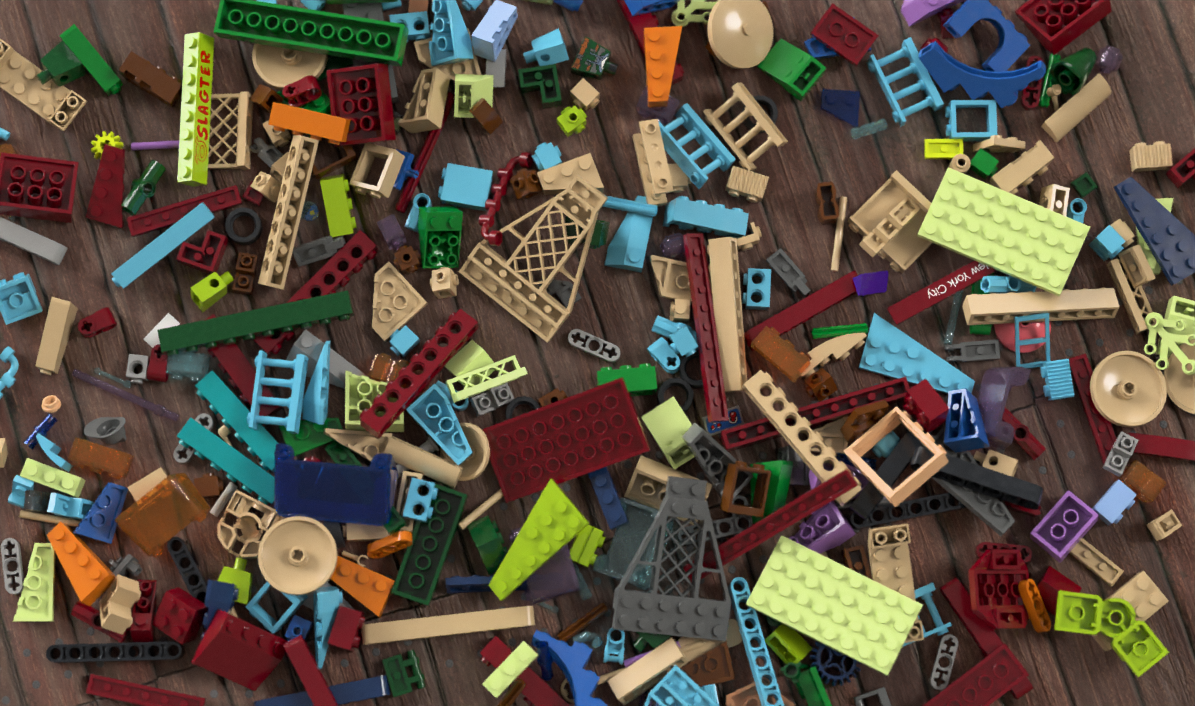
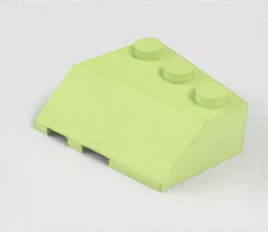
M345 370L346 430L367 431L360 426V415L366 408L369 409L373 405L372 402L377 395H382L385 392L388 383L378 382L363 375L358 376ZM393 397L388 401L394 403L398 399ZM379 411L375 415L381 417L384 416L385 413ZM404 412L386 432H404Z

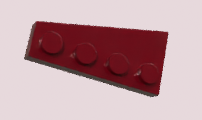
M109 144L104 145L86 218L124 228V210L121 208L124 192L125 149Z

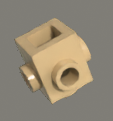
M447 267L432 270L430 286L436 297L442 299L457 296L456 285H459L457 274Z

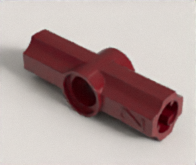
M1006 407L993 418L1010 436L1011 441L1017 443L1033 461L1046 450L1030 433L1028 427L1021 424ZM1017 429L1023 431L1024 437L1022 439L1016 437L1015 431Z
M80 600L72 609L71 615L120 643H123L129 634L130 628H127L123 634H119L97 626L96 621L100 617V611L82 603Z

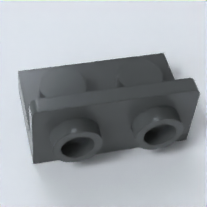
M791 446L780 447L777 455L778 460L793 461L789 485H810L808 477L809 467Z

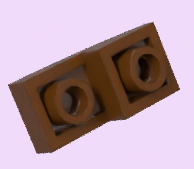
M483 98L469 110L489 135L503 122L500 116Z
M239 252L232 288L233 293L252 296L258 255Z

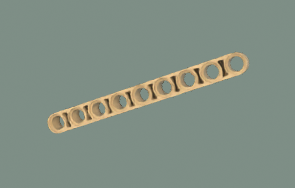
M522 606L364 624L361 629L362 645L535 626L533 606Z

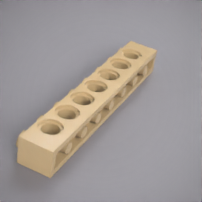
M293 135L258 284L284 290L319 140L301 135Z
M760 370L743 384L742 389L821 483L847 468L842 461L839 463L835 458L836 454L833 449L823 444L821 435L818 432L814 433L812 431L809 421L805 417L801 418L797 413L798 409L794 403H789L785 399L786 395L780 387L776 388L772 383L773 379L767 372L763 373ZM768 389L771 395L765 397L761 395L760 390ZM779 403L782 405L783 410L775 411L773 405ZM792 418L796 424L788 426L785 420ZM805 433L808 436V440H799L798 434ZM818 448L821 454L814 456L811 454L810 449ZM823 464H832L833 470L826 471L823 468ZM855 476L853 477L857 481L858 486L836 498V501L842 507L862 490L860 487L861 483Z

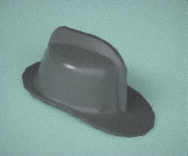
M100 417L85 426L84 434L87 437L99 438L106 445L125 442L127 439L124 427L126 420L123 417Z

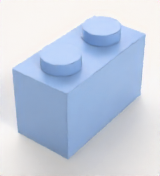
M1117 480L1095 504L1092 510L1099 514V518L1107 525L1117 524L1123 517L1121 514L1125 508L1127 510L1130 509L1135 503L1134 497L1137 494L1123 482Z

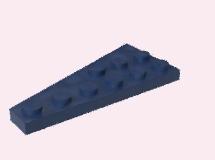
M1132 177L1114 186L1113 188L1170 285L1172 286L1195 273V235Z

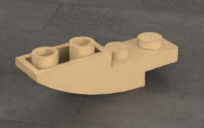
M865 333L847 334L820 344L807 353L806 357L810 361L796 372L797 376L800 379L804 376L808 378L816 372L814 369L818 365L821 367L826 365L830 361V356L835 362L838 359L843 361L850 355L849 351L855 347L857 350L865 343L864 339L867 335Z

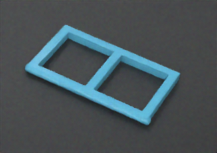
M1049 313L1014 317L1016 369L1043 366V362L1050 361ZM1044 318L1045 337L1019 340V322ZM1045 342L1046 361L1020 364L1021 345Z

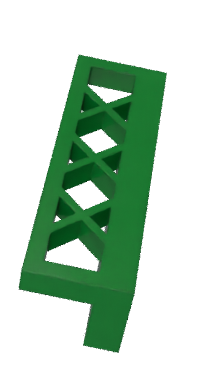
M816 667L801 672L797 680L808 706H832Z

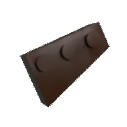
M130 51L119 68L125 80L172 108L182 95V81L175 76L170 77L166 74L165 70L158 66L155 67L147 59L138 56Z

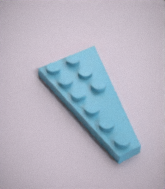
M873 314L859 369L894 379L906 377L907 382L914 385L926 378L935 391L948 394L949 391L964 388L972 394L975 383L973 379L877 314Z

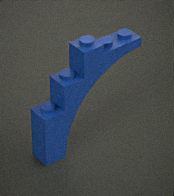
M936 41L921 49L918 57L944 93L948 90L956 89L960 83L972 100L983 98L989 91L1001 108L1014 104L1018 98L1017 90L1025 89L1030 82L1040 80L1046 73V65L1042 60L1025 68L1004 72L984 71L969 67L946 53Z
M536 630L531 645L549 656L564 673L571 687L574 706H607L601 699L592 697L600 679L595 672L585 670L591 657L592 649L588 645L576 641L570 647L566 642L558 641L548 633Z

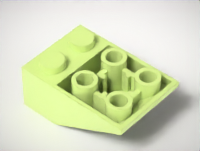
M1173 296L1168 300L1164 319H1183L1187 322V327L1183 331H1178L1174 327H1164L1168 333L1179 335L1195 334V301ZM1181 321L1178 322L1180 329L1183 327V322ZM1160 337V339H1159V343H1158V347H1157V352H1156L1157 355H1160L1161 340H1162L1161 337ZM1169 348V352H1168V357H1169L1170 354L1172 353V351H1171L1170 348Z
M674 396L641 416L674 470L694 458V455L682 438L692 424Z

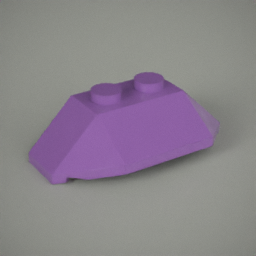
M904 0L901 12L910 27L941 12L943 9L950 8L965 0Z

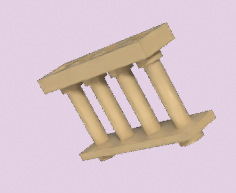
M736 83L731 87L734 90L731 98L714 112L712 109H705L703 112L706 115V121L711 126L714 125L739 157L740 165L744 169L752 171L757 168L753 162L771 146L782 147L788 141L744 84ZM742 101L746 106L745 110L728 125L724 126L719 117L736 102ZM754 116L757 120V125L736 141L730 132L746 118ZM761 130H765L769 135L768 140L747 156L741 147Z
M658 119L640 121L641 133L633 134L632 138L647 204L657 206L667 205L666 193L673 192L674 189Z

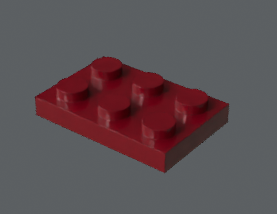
M833 3L810 33L815 39L856 67L879 36Z

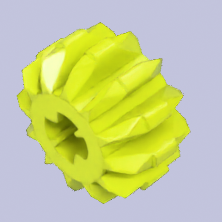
M103 131L102 137L97 134L95 136L97 141L91 142L95 146L91 148V152L95 153V159L100 158L101 160L105 144L122 148L124 144L119 142L121 138L118 135L114 137V133L110 132L107 136V133Z

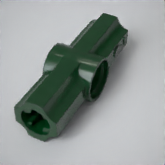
M151 160L140 178L132 181L131 191L121 205L125 212L135 216L146 198H150L155 194V185L165 172V167L157 161Z

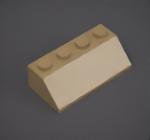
M641 455L624 497L659 511L660 504L665 497L668 476L690 479L698 478L676 469L674 470L669 466ZM707 483L705 501L712 488L710 483ZM676 517L677 519H680V520H682V521H684V522L688 519V518Z

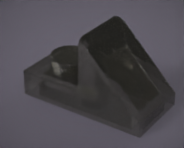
M25 490L24 510L36 513H49L47 510L51 492Z

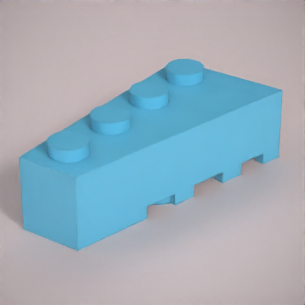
M678 196V198L667 203L663 226L669 227L670 224H676L679 226V229L683 230L693 229L694 227L698 232L711 233L713 230L715 235L741 238L746 235L749 213L743 212V209L732 208L731 210L725 208V205L714 204L713 206L708 205L703 200H696L695 202L690 201L688 197Z

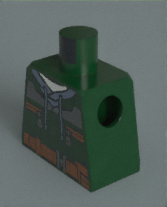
M585 36L571 67V73L601 80L604 72L615 75L618 65L609 61L611 57L609 50Z

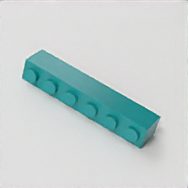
M213 370L195 385L198 389L196 393L203 401L207 399L211 403L209 408L216 415L220 413L224 417L221 421L228 429L233 427L236 431L235 437L241 443L245 441L249 445L247 450L253 457L259 456L262 460L260 464L266 471L270 469L274 473L291 458L260 423H258L257 430L249 427L247 415L251 412Z
M191 417L177 435L181 445L187 449L191 446L196 450L195 455L202 460L206 457L212 461L210 465L218 471L221 469L226 471L227 478L234 483L237 480L243 484L241 488L250 494L252 492L258 494L259 497L257 499L265 505L268 503L273 505L286 487L285 484Z

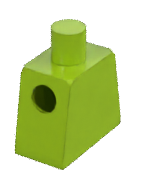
M228 271L221 276L213 272L190 288L191 299L203 313L227 294V285L234 281Z
M236 557L234 567L224 566L218 581L237 585L236 589H239L238 601L235 602L247 605L251 601L253 574L245 571L248 560Z

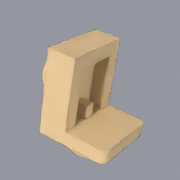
M260 171L251 187L275 203L279 197L281 183L271 175Z
M754 222L749 225L751 235L737 239L738 250L746 251L759 243V237H762L759 226H755Z

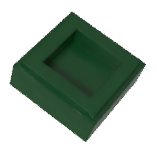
M1087 172L1070 184L1081 199L1098 187Z

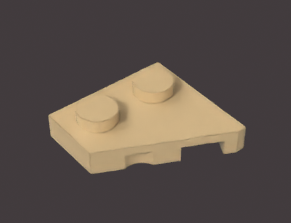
M992 135L990 139L973 144V152H978L982 148L983 150L990 149V152L1014 153L1025 149V141H1019L1016 137L1005 139L1001 135Z
M849 416L812 430L814 433L818 432L823 438V444L826 447H831L836 454H845L843 451L848 447V442L840 429ZM812 448L810 452H820V450Z

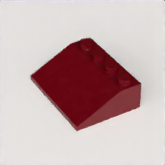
M1029 0L1015 10L1016 15L1041 45L1053 55L1112 12L1110 0Z
M370 64L326 70L331 115L351 120L346 142H340L339 145L335 144V147L396 140L388 64Z
M1 152L0 214L71 223L79 162Z
M217 609L191 663L256 691L282 660L286 652L283 644L288 641L223 610Z

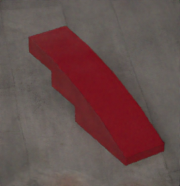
M1128 433V435L1138 439L1133 453L1158 458L1195 461V441Z

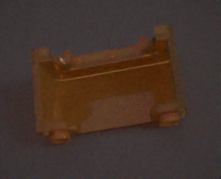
M185 472L176 473L165 478L120 514L115 519V522L149 557L153 556L156 558L164 552V544L191 522L197 521L200 523L208 517L207 513L211 511V508Z

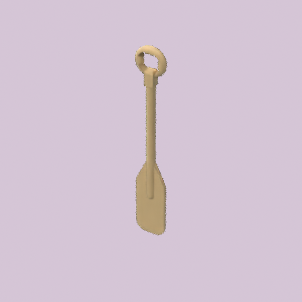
M729 619L726 638L728 648L736 646L742 641L735 619ZM681 637L678 640L681 650L688 661H693L725 642L692 637ZM626 667L599 676L598 685L607 682L626 669ZM565 679L561 684V695L567 702L574 703V699L567 698L569 694L567 689H564V686L568 681Z

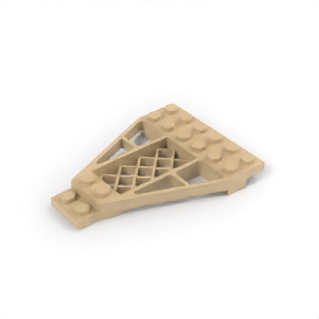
M577 174L563 192L499 230L501 233L509 230L521 240L520 245L508 261L487 245L489 241L484 239L478 242L468 256L467 261L459 270V273L548 343L572 312L598 211L607 201L608 197ZM546 208L526 237L513 228L538 211ZM560 213L562 224L552 225L551 214ZM565 215H567L574 222L566 223ZM548 217L549 225L541 226ZM575 224L577 236L567 237L566 225ZM562 226L564 237L554 238L553 227ZM549 228L550 239L541 240L540 229ZM536 233L537 241H530ZM577 238L569 248L568 239ZM583 239H586L577 274L574 277L564 268V265ZM556 240H564L565 251L556 252ZM551 241L552 252L543 253L541 242ZM538 243L539 254L530 255L528 244ZM525 248L526 256H519ZM566 253L558 263L556 254ZM553 255L554 266L545 267L543 256ZM539 256L541 267L532 268L530 257ZM526 258L528 269L518 270L517 259ZM554 268V270L546 279L545 269ZM541 270L543 281L533 282L532 271ZM522 272H528L529 278ZM559 272H562L574 282L567 308L546 291Z

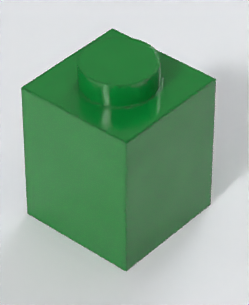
M980 148L971 160L969 169L986 180L988 176L992 177L998 170L996 165L999 160Z

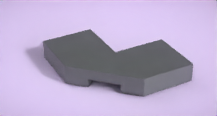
M553 279L546 291L551 296L556 294L563 306L567 308L573 284L568 281ZM578 291L574 304L582 299Z

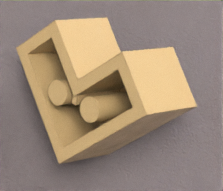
M119 574L116 576L99 601L102 628L123 634L131 626L133 621L131 607L141 596L138 581Z

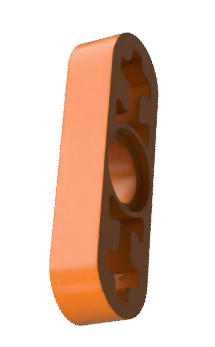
M398 531L391 536H386L368 544L367 556L378 559L411 546L412 533L409 531Z
M1033 579L1021 580L1018 585L1019 593L1037 633L1050 631L1051 620L1036 583Z

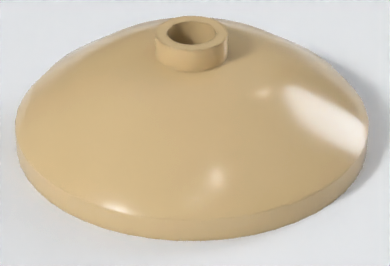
M459 423L471 450H473V454L459 465L463 467L459 480L469 481L477 478L485 470L490 456L488 439L481 428L471 423ZM440 447V457L456 464Z

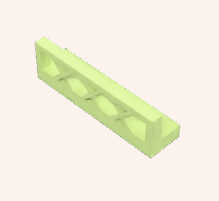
M514 355L447 380L446 385L453 402L456 403L519 379L528 373L525 367L520 368ZM512 361L515 370L512 372L503 370L505 363ZM492 368L498 371L496 378L491 379L486 376L489 369ZM476 375L482 378L480 384L473 385L469 383L471 376ZM458 381L464 384L463 390L455 392L452 383Z

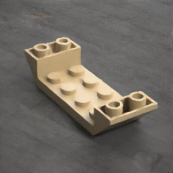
M0 39V88L53 126L65 131L87 103V100L73 90L70 91L64 86H57L52 79L42 85L36 76L42 70Z
M908 523L869 529L868 552L872 580L916 601L908 543H911ZM918 617L904 643L924 640L922 620Z

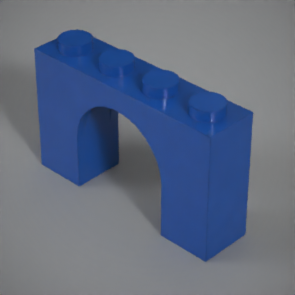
M966 0L943 24L955 39L962 37L978 20L987 21L996 28L999 36L998 46L993 54L981 65L986 71H1007L1030 46L1026 36L1018 33L1014 28V24L1010 20L1005 19L1001 15V10L993 6L989 0Z

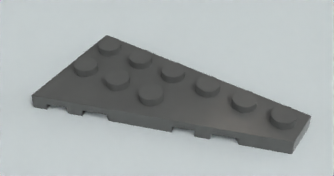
M945 426L933 437L935 440L934 444L937 446L940 444L947 452L946 455L978 465L970 452L955 453L944 443ZM932 477L999 536L1002 537L1014 524L1015 520L999 499Z

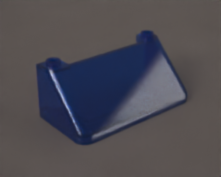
M276 443L274 508L278 515L282 517L304 516L314 520L384 526L390 521L398 479V470L392 454H377L372 458L370 467L294 460V450L290 445Z

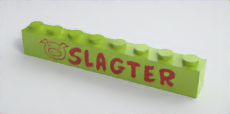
M200 32L186 34L184 43L177 182L191 187L207 185L214 38Z

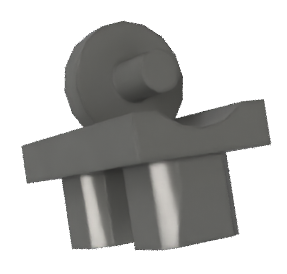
M130 554L124 559L120 556L116 562L113 559L108 561L112 565L110 570L115 576L119 574L126 577L130 572L136 577L143 570L138 564L139 560Z

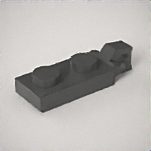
M326 236L294 247L292 254L298 267L333 256V254L338 252L337 249L343 247L346 242L343 236L332 239V236Z
M781 248L766 260L767 264L794 293L798 290L803 297L810 293L811 290L805 285L807 282L805 275Z

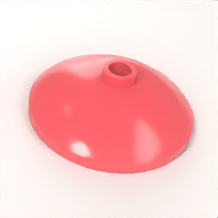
M1045 321L1028 322L1026 326L1022 322L1019 323V340L1045 337ZM1049 321V330H1050V332H1051V321ZM1015 323L994 324V331L1000 343L1007 349L1016 352ZM1045 342L1021 345L1020 353L1033 352L1039 349Z

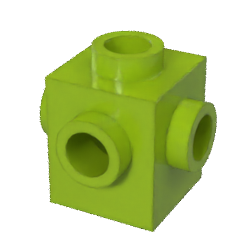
M575 105L572 108L568 106L561 112L562 115L557 117V124L567 137L574 133L578 134L585 129V118L587 116L581 108L578 109Z

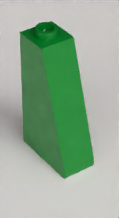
M75 24L59 35L108 96L114 95L121 90L123 83Z
M778 460L753 463L764 465V469L771 471L763 517L752 516V525L785 506L793 461ZM752 473L754 476L750 480L751 506L758 473Z

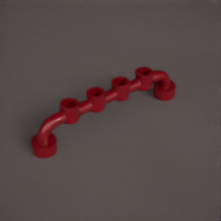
M522 152L520 156L512 158L505 168H499L497 176L501 180L499 184L494 183L491 187L494 197L493 199H487L485 202V209L488 210L487 215H480L479 225L482 226L481 235L485 240L489 241L491 246H500L502 243L501 231L491 230L490 233L488 231L494 225L496 211L500 210V200L506 194V185L513 176L512 170L519 163L521 167L530 168L533 164L532 153Z

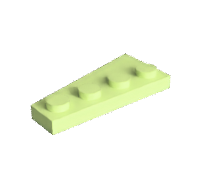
M51 543L34 544L28 566L29 569L23 583L24 587L18 601L16 615L13 619L14 622H54L56 552Z

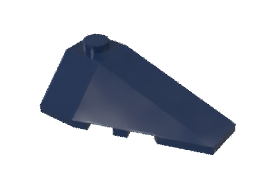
M208 580L205 606L208 609V613L203 618L206 631L217 609L230 614L234 602L238 601L239 589H236L237 585Z

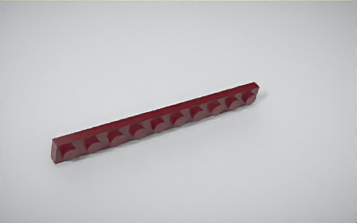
M686 233L683 235L708 423L729 421L704 237L703 234Z
M846 468L718 545L722 566L858 486L850 470ZM712 549L703 556L702 566L704 568H717ZM689 563L683 566L685 572L692 568ZM692 572L690 575H688V577L690 578L691 582H692V574H693V572ZM702 572L701 579L711 574L712 572Z

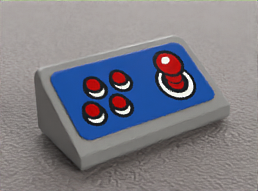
M739 405L727 409L729 421L708 423V416L702 417L706 433L713 436L721 433L723 430L743 425L744 421Z

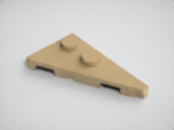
M324 429V434L383 470H390V460L384 458V452L390 437H392V433H384L377 439L367 431Z

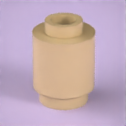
M957 154L950 162L949 168L966 174L971 165L970 159L965 154Z
M1118 219L1110 225L1125 240L1122 244L1124 247L1134 242L1132 238L1135 235L1125 221L1122 222L1121 219Z

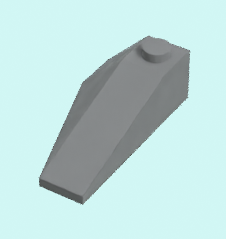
M305 329L294 343L286 360L293 361L296 359L297 354L307 356L309 359L306 376L312 378L325 343ZM330 348L329 384L345 389V370L358 376H366Z

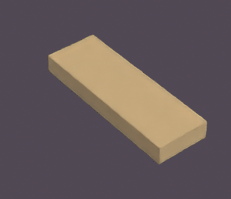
M1083 538L1070 551L1073 557L1110 587L1114 585L1124 572Z

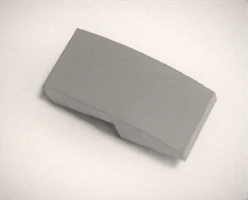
M501 49L495 62L486 59V75H493V87H505L506 49Z
M508 383L471 398L470 402L477 417L509 404L515 398Z
M1121 431L1103 465V469L1120 477L1134 452L1138 439Z

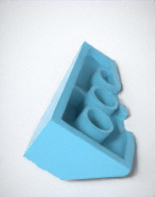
M637 196L635 199L636 202L647 203L644 196ZM628 211L608 246L605 266L642 273L653 216Z

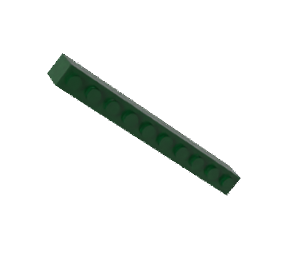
M347 290L158 329L157 331L161 352L168 357L178 356L179 352L193 353L202 347L213 349L217 347V344L232 345L236 343V340H254L255 336L263 335V337H270L279 331L290 333L294 328L309 329L312 328L313 324L328 325L331 324L332 320L337 319L339 322L347 321L354 314L350 294Z

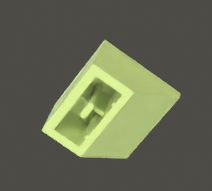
M455 75L454 117L475 118L469 110L481 98L485 99L493 107V75Z

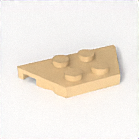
M651 255L650 262L660 297L673 300H690L692 304L687 263Z

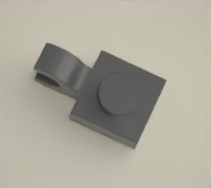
M260 137L254 140L256 144L250 146L251 151L259 153L258 157L270 168L283 156L272 144L268 146Z

